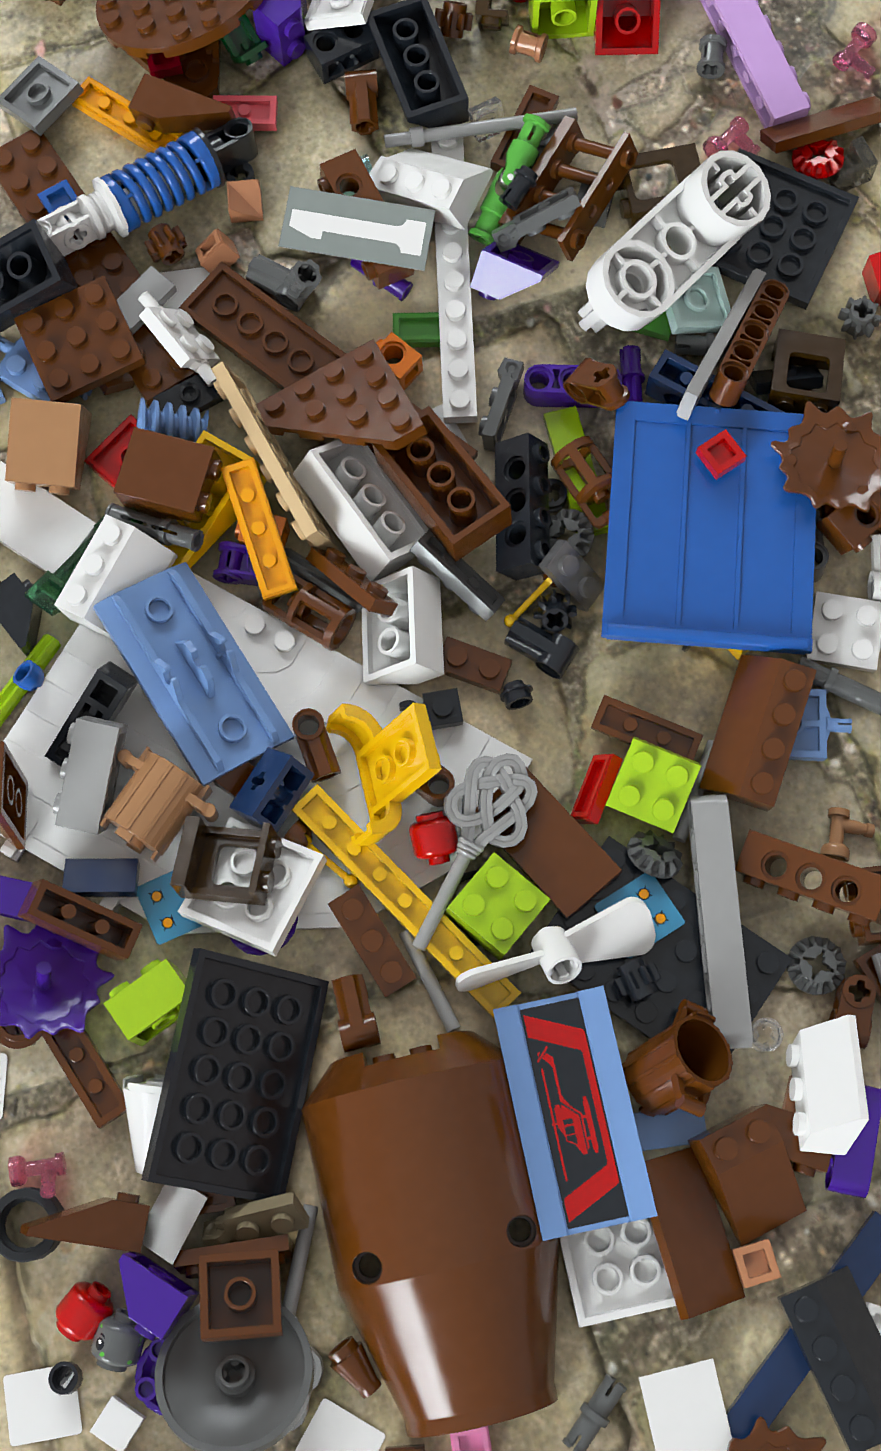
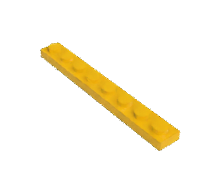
M317 784L295 804L292 812L415 938L433 902L376 844L363 846L351 841V837L355 833H364V831ZM443 914L426 948L443 968L456 980L459 975L470 969L491 964L492 962ZM507 978L467 991L493 1019V1009L509 1006L521 994Z

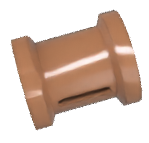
M518 24L512 35L509 53L515 55L518 52L533 57L535 62L540 63L544 57L549 36L546 33L538 35L526 31L524 26Z

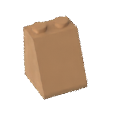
M11 397L5 481L15 484V490L36 492V486L49 487V493L57 495H70V489L80 490L92 413L81 404Z

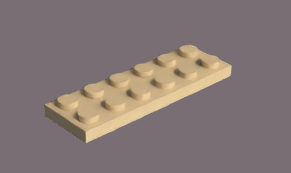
M223 361L212 367L211 370L217 379L213 383L221 398L223 400L227 399L233 407L228 410L236 425L239 428L243 427L248 434L244 438L245 443L255 456L258 454L263 461V464L260 465L263 475L270 484L274 482L280 491L275 496L286 512L290 511L295 518V521L291 524L296 534L302 541L306 539L310 547H317L326 550L327 547L336 549L337 545L314 504L293 476L294 469L275 435H272L266 427L255 405L257 403L246 384Z

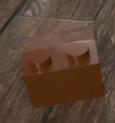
M765 1105L751 1106L687 1140L740 1246L751 1242L807 1211L784 1141Z

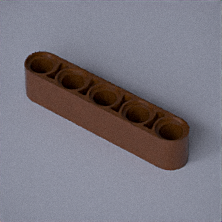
M768 279L761 284L711 385L710 397L718 405L731 407L738 403L789 297L790 291L784 283Z

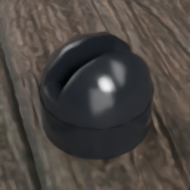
M66 1361L57 1363L51 1369L48 1377L50 1388L59 1395L74 1393L81 1387L83 1381V1373L80 1367L74 1362ZM73 1372L74 1376L70 1380L67 1387L64 1388L62 1385L68 1380V1378Z

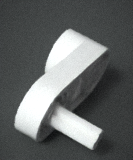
M734 150L719 151L707 158L594 262L588 271L586 282L589 301L578 311L583 318L579 322L580 327L584 331L592 328L595 333L599 332L606 325L622 331H636L648 325L665 312L743 235L764 219L770 208L771 193L768 180L760 167L748 156ZM717 199L722 207L718 208L714 201Z

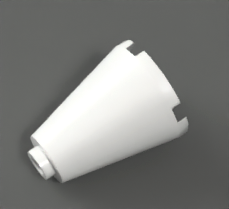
M155 1074V1078L146 1079V1082H143V1075L127 1076L123 1079V1093L135 1170L139 1174L143 1173L164 1074Z

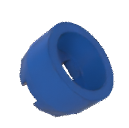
M31 660L24 661L16 669L13 676V682L27 691H34L37 687H41L45 680L44 671Z

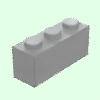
M91 716L76 718V722L70 725L67 735V743L71 744L69 757L64 759L60 770V778L64 779L62 792L57 794L53 805V814H57L55 825L96 835L105 831L99 824L112 805L120 767L117 754L124 747L128 725Z

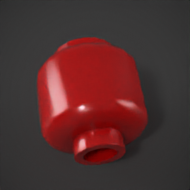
M444 810L415 816L416 822L409 827L415 857L418 859H428L429 865H438L451 861L449 854L455 853L458 847L456 825L451 823L447 816L444 815Z
M86 1281L75 1283L56 1307V1325L58 1330L71 1341L92 1340L99 1323L114 1313L109 1289L98 1281L93 1283Z

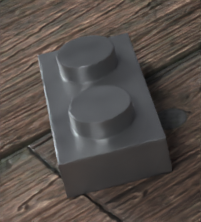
M558 539L539 564L542 571L564 594H570V601L579 610L588 611L604 589L605 582L567 540Z

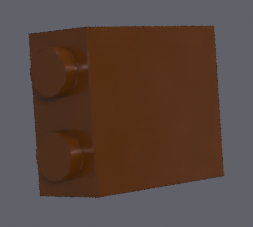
M134 427L113 492L126 508L158 518H173L179 521L201 523L203 513L207 514L212 504V493L210 491L213 482L218 481L221 476L223 462L215 447Z

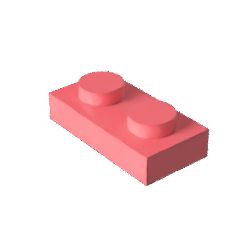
M213 95L214 100L230 105L236 118L243 117L249 119L254 131H277V96Z

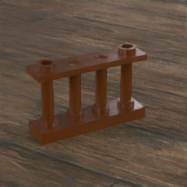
M564 116L532 168L538 175L536 187L530 188L516 211L509 208L506 209L499 220L500 226L512 221L515 215L557 194L553 191L562 178L589 185L590 187L582 200H579L581 206L576 208L565 228L547 223L546 229L539 233L556 239L566 259L573 262L579 250L585 246L587 237L629 169L635 165L639 154L630 133L624 132L615 147L585 139L576 119ZM579 152L607 159L598 174L570 166L575 155ZM525 236L521 237L517 244L520 245Z

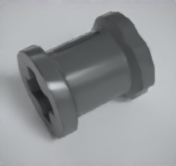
M708 34L700 39L699 50L701 52V59L698 61L696 68L699 76L706 79H716L724 74L725 63L723 62V53L727 47L725 37L719 34Z

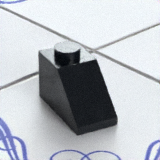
M13 573L0 583V624L27 657L37 644L43 609L35 600L40 594L29 579L21 582L17 575Z

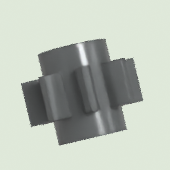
M865 295L857 300L850 297L846 308H841L838 319L844 320L841 332L846 331L849 335L853 336L854 340L864 334L870 338L874 327H878L881 322V316L876 315L879 304H874Z

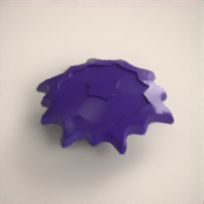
M5 925L4 945L0 951V1026H17L23 1031L27 1039H31L39 1031H46L51 1035H55L64 1028L82 1033L85 1031L86 1015L91 1009L100 1004L98 989L103 984L112 980L115 975L98 967L97 958L99 953L56 933L54 934L38 925L29 933H22L10 925Z

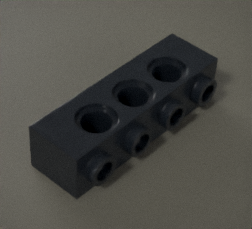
M530 433L495 443V487L511 505L512 524L496 534V572L515 581L545 574L539 567V564L551 549L549 526L551 524L549 493L551 487L548 479L550 452L547 443Z

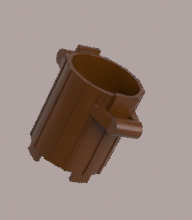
M683 999L679 1004L673 1025L627 1054L626 1061L622 1063L626 1084L636 1102L641 1105L639 1107L641 1113L651 1117L656 1115L666 1116L681 1109L697 1117H702L706 1111V1104L708 1103L711 1090L730 1078L729 1075L733 1066L730 1045L720 1032V1029L713 1024L716 1018L708 1014V1009Z

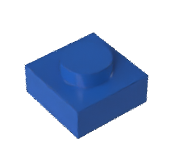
M66 179L37 194L48 214L61 206L75 201L77 197Z

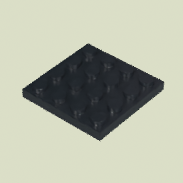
M739 148L737 152L748 156L755 162L768 180L771 193L770 208L764 219L743 235L711 267H718L720 274L743 284H746L752 271L756 268L766 272L763 282L768 279H774L784 283L790 291L787 302L806 310L859 197ZM716 199L714 201L715 205L718 208L722 207L720 202Z

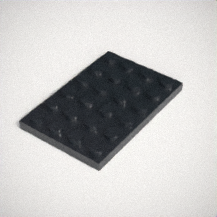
M608 836L601 848L622 869V873L569 920L557 911L548 926H559L565 931L598 914L595 909V905L644 874L629 858L627 847ZM673 878L656 879L684 919V925L654 943L651 950L644 955L582 963V969L578 976L567 982L578 991L604 986L610 1013L648 1039L673 1025L679 1004L683 999H687L707 1009L696 894ZM741 924L752 1023L793 958ZM642 957L645 965L652 962L655 963L661 979L654 983L658 992L632 1003L629 994L620 998L613 982L620 977L617 971L618 967Z
M202 948L193 949L141 1180L255 1201L286 1193L302 1116L301 1109L305 1102L329 981Z

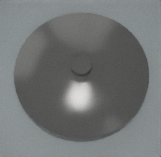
M199 1303L178 1320L168 1337L165 1338L155 1367L156 1399L168 1426L184 1444L193 1450L264 1451L283 1439L301 1418L312 1393L314 1359L303 1327L297 1318L283 1305V1336L203 1342L200 1335Z

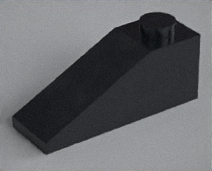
M111 661L98 668L46 752L45 757L60 767L62 766L64 759L69 757L71 744L67 743L68 730L70 725L76 722V718L91 716L114 721L137 686L138 681L136 678Z

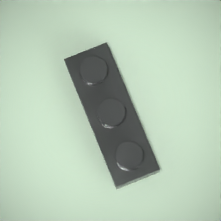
M430 529L410 549L420 564L435 573L447 589L455 592L467 603L468 608L474 614L479 615L485 621L506 600L462 558L455 562Z

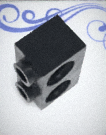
M367 22L362 25L312 30L304 36L307 57L324 84L345 75L344 71H354L380 58L379 50Z

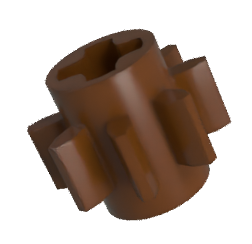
M444 0L443 9L435 8L434 16L443 36L461 39L463 38L464 30L471 31L473 15L466 12V3Z
M160 223L151 228L148 232L149 240L144 242L153 262L156 263L161 259L165 265H173L180 261L185 254L183 248L188 246L179 226L177 225L171 229L167 223Z

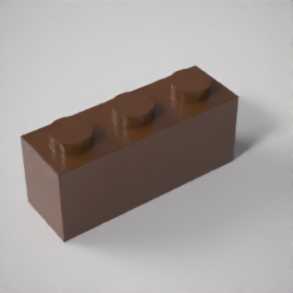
M45 879L32 883L17 915L115 961L129 958L143 926Z

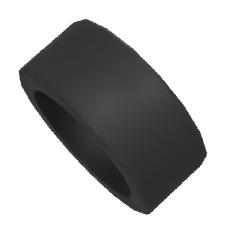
M24 1187L12 1190L0 1198V1254L8 1260L25 1263L43 1259L52 1253L61 1242L44 1239L34 1247L23 1248L11 1242L6 1233L5 1224L7 1216L12 1208L19 1203L26 1201L37 1202L44 1207L48 1216L64 1211L58 1198L45 1189Z

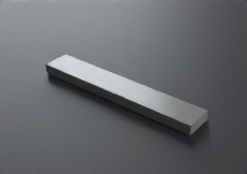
M757 268L752 271L689 383L676 412L678 417L687 421L690 418L738 331L765 278L766 272Z

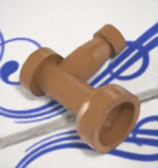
M829 808L828 818L831 819L829 842L822 845L820 854L842 862H848L850 850L843 844L844 833L872 838L875 832V825L851 820L850 810L846 808Z

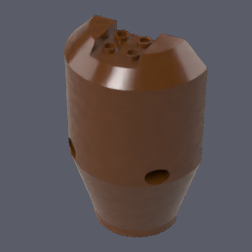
M474 1031L439 1034L437 1038L440 1049L432 1050L431 1045H424L410 1049V1055L396 1058L394 1053L372 1058L373 1064L368 1065L367 1058L363 1052L339 1059L329 1065L301 1109L338 1292L404 1419L407 1436L412 1438L453 1434L501 1423L543 1409L558 1400L554 1375L560 1240L559 1238L542 1240L501 1048ZM517 1218L525 1219L530 1225V1234L522 1241L512 1239L509 1234L510 1223ZM366 1254L376 1255L380 1259L381 1270L375 1276L365 1275L360 1268L361 1259Z

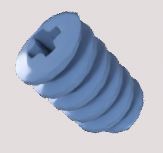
M141 397L136 427L196 442L203 430L207 431L209 409L205 412L203 418H201L198 407H194L188 416L185 405H180L176 413H174L172 403L167 402L163 410L160 411L157 400H153L149 408H146L145 399Z

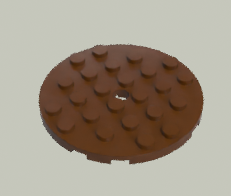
M97 0L96 17L102 32L114 48L120 47L126 50L129 56L148 59L152 53H164L165 57L168 58L198 50L224 37L240 25L238 19L249 9L255 11L263 0Z

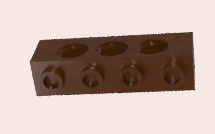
M356 149L320 164V179H317L320 191L341 195L351 191L356 193L352 195L353 197L384 202ZM368 261L361 262L366 278L369 281L373 279L378 290L414 275V269Z
M881 492L873 495L871 498L870 510L868 512L861 511L865 516V524L858 520L856 512L859 509L853 506H845L840 510L832 507L816 522L817 528L840 555L854 550L855 553L860 552L872 542L873 539L870 535L877 528L881 531Z
M749 830L735 871L744 875L742 882L760 889L764 888L765 883L778 888L777 895L798 902L800 896L813 900L811 907L832 915L835 909L849 913L847 920L869 928L870 922L881 925L880 874L754 830ZM777 859H785L787 862L785 873L779 877H773L770 872L771 864ZM812 871L821 872L822 882L820 886L815 889H807L804 883L807 874ZM849 883L856 884L858 888L857 897L851 902L841 901L839 896L840 889Z

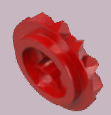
M826 139L797 147L792 153L793 168L795 171L814 179L828 178L838 173L843 167L844 148L838 147L836 140L827 142Z

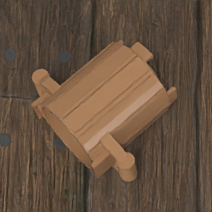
M148 746L139 758L134 757L127 749H122L118 752L117 758L121 765L126 769L133 770L135 773L108 809L99 825L105 830L110 823L117 828L114 833L127 842L126 846L139 854L142 853L145 847L154 852L150 858L156 863L183 827L186 816H190L193 811L203 815L208 822H215L218 819L219 813L215 806L211 803H206V800L213 792L209 785L202 786V784L172 762L153 753Z

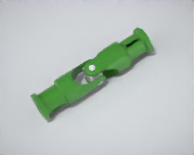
M526 113L524 115V125L517 139L512 140L506 152L505 169L501 168L494 177L480 206L482 211L475 227L470 228L468 231L470 237L485 246L494 242L491 231L500 227L499 220L507 209L500 202V196L495 192L497 182L505 191L515 176V169H520L522 165L532 168L539 154L537 148L544 134L549 133L551 126L544 119L534 114ZM531 132H533L531 140H528Z

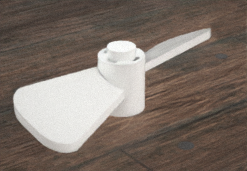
M627 897L566 931L559 926L544 927L532 939L531 946L534 952L470 969L456 978L455 986L459 992L471 991L537 965H541L547 979L551 983L564 984L578 976L582 969V963L644 955L651 950L656 938L650 910L643 900L637 897Z

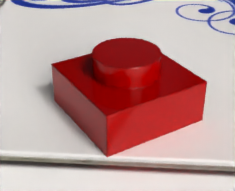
M726 429L697 447L696 450L697 456L716 480L745 462L747 457Z

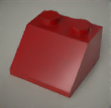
M598 0L594 29L595 55L658 54L661 0Z

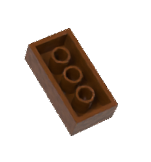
M427 406L417 413L428 432L426 435L398 450L385 449L382 444L372 443L377 464L454 561L457 562L512 524L511 505L432 408Z

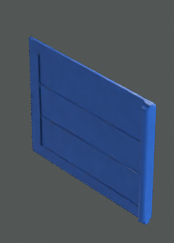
M627 401L622 407L616 409L601 637L622 641L800 655L811 654L813 647L812 621L816 509L813 508L808 497L784 491L783 485L787 480V476L779 469L782 458L771 447L772 441H787L789 437L788 429L801 424L804 414L696 406L687 421L677 416L678 413L676 412L679 405ZM726 429L747 457L745 462L716 480L697 456L696 450L697 447Z

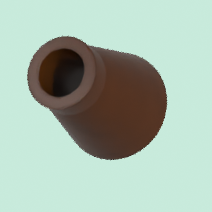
M349 1336L329 1352L328 1358L332 1362L330 1367L358 1391L363 1399L371 1396L379 1389L382 1383L377 1378L361 1341L356 1342L353 1336Z

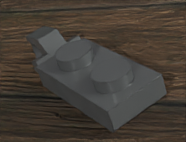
M570 186L515 215L512 221L491 231L500 252L515 248L518 240L526 234L528 236L539 234L546 229L547 223L557 218L561 221L571 217L576 208L581 206L574 187Z
M504 357L497 370L500 383L498 387H493L491 391L489 414L482 417L478 431L479 436H482L484 450L495 452V443L502 440L517 398V388L524 371V362Z

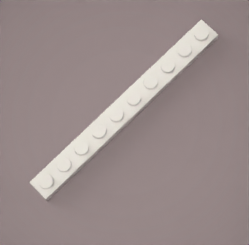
M463 137L431 142V152L464 161ZM435 222L444 424L477 422L468 224L464 230Z

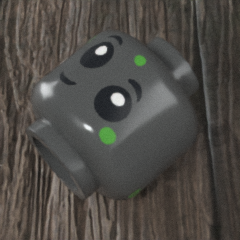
M116 1309L115 1314L103 1319L99 1323L95 1332L91 1352L97 1358V1365L103 1369L113 1372H125L127 1367L136 1365L140 1360L146 1338L134 1329L137 1323L128 1317L127 1309Z

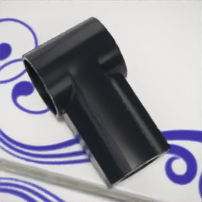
M521 616L515 620L504 640L505 645L535 661L534 663L537 668L555 679L562 678L579 651V647L566 636L559 633L550 634Z

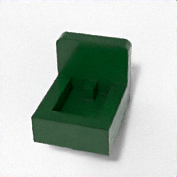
M244 14L238 19L240 25L220 39L234 64L245 62L248 66L263 57L261 51L267 48L268 44L265 40L260 41L248 17Z

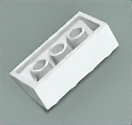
M338 439L309 450L294 471L293 476L358 566L367 573L366 577L369 581L374 582L385 577L413 559L415 555L410 549L429 529L377 464L376 457L368 446L344 444Z

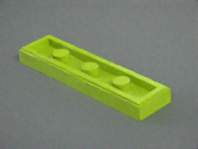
M576 406L544 413L543 420L553 455L573 440L585 436ZM589 455L585 461L596 475L591 455ZM573 467L565 472L580 492L586 484ZM567 489L566 500L569 509H575L583 513ZM604 502L588 506L596 518L600 517L607 510ZM608 525L601 529L593 527L594 536L608 533Z

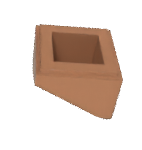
M258 179L227 181L228 211L231 223L263 221L260 181Z
M218 228L195 250L200 265L209 273L221 262L231 267L240 258L234 242Z

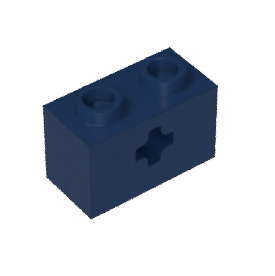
M268 747L229 808L253 826L262 829L263 822L271 823L275 831L278 832L315 774L292 755Z

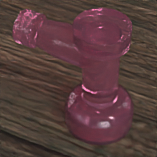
M859 22L851 31L852 40L843 51H839L834 55L832 62L841 71H847L851 66L864 74L863 76L869 80L876 71V68L872 65L870 66L857 53L861 48L867 49L871 47L877 40V34L869 24Z
M736 116L730 122V127L722 135L710 136L703 143V150L708 158L719 151H729L728 146L732 142H735L741 149L755 155L760 152L761 148L757 144L755 145L746 135L749 131V125L740 116Z
M64 1152L55 1153V1157L28 1162L20 1155L11 1156L8 1160L11 1186H22L27 1182L28 1177L41 1175L40 1195L43 1198L55 1196L56 1176L66 1175L67 1171Z

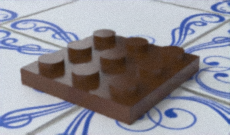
M104 275L13 318L47 394L53 402L65 403L146 364Z

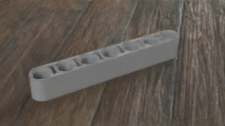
M726 794L689 796L687 803L708 1014L716 1018L713 1024L720 1029V1032L730 1045V1049L751 1048L753 1042L728 799Z

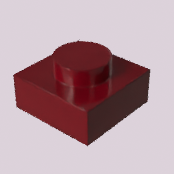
M152 53L147 59L151 76L161 79L183 74L179 55L166 58L164 53Z

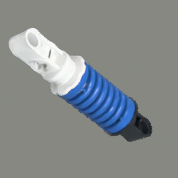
M233 118L226 124L206 134L199 128L194 127L188 133L180 136L176 142L171 141L165 147L157 148L154 153L149 152L144 158H137L133 164H125L122 170L116 169L111 174L108 173L100 178H94L92 180L94 192L87 196L82 194L76 197L75 201L57 208L54 212L37 221L63 256L82 249L97 239L102 240L106 237V233L111 232V230H115L124 238L130 232L139 228L142 224L141 221L149 223L152 220V215L159 218L162 216L163 210L170 212L173 210L174 205L182 206L185 199L187 201L193 200L195 192L203 195L206 191L224 186V173L255 159L258 155V148L252 123L247 118Z

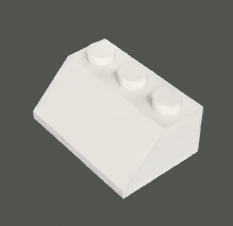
M411 148L384 158L373 182L384 202L435 210V222L465 230L493 171L488 167Z
M106 514L54 605L70 620L111 638L95 613L93 606L121 590L172 567L177 555L136 527Z
M410 566L374 581L387 588L389 591L387 595L398 605L392 616L369 612L362 607L363 683L368 685L420 684L444 675L440 578Z
M845 1015L802 1029L797 1034L793 1043L787 1046L786 1064L792 1069L789 1096L792 1101H795L796 1109L792 1126L794 1135L799 1138L800 1151L845 1155L869 1120L855 1015Z

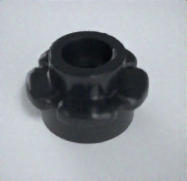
M522 680L507 683L503 687L504 691L500 694V700L505 702L508 710L523 708L533 701L531 695L533 691L532 685H526Z

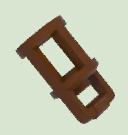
M582 436L560 449L552 458L550 465L594 528L601 529L609 523V509L596 518L588 506L595 503L597 505L601 504L610 497L612 467L591 437ZM591 453L605 474L596 477L585 459ZM573 467L586 484L580 492L565 472Z
M295 574L293 576L297 588L300 590L293 593L289 598L287 612L273 605L281 596L267 601L262 600V607L267 613L323 645L329 651H334L342 644L356 619L357 612L355 608L342 603L320 590L316 585L308 583ZM314 610L331 621L328 624L311 614V612Z

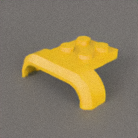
M342 703L328 717L327 732L344 737L351 744L355 752L370 822L366 825L367 830L364 833H355L351 837V841L357 845L367 846L375 844L394 830L401 820V802L442 769L425 704L412 703L383 730L370 713L352 704Z

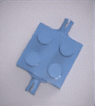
M0 335V351L6 354L0 362V381L30 399L51 401L22 337L15 343H12ZM92 390L80 395L79 397H81L83 400H87L88 396L90 397Z
M811 689L789 760L825 761L827 759V739L830 732L851 733V718H830L826 705V689Z

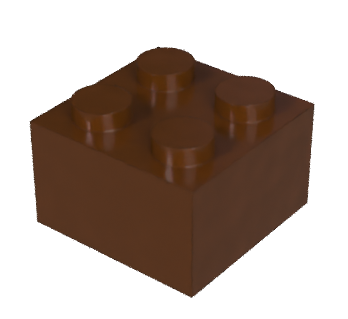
M278 1249L199 1255L200 1335L203 1342L283 1336L280 1255Z

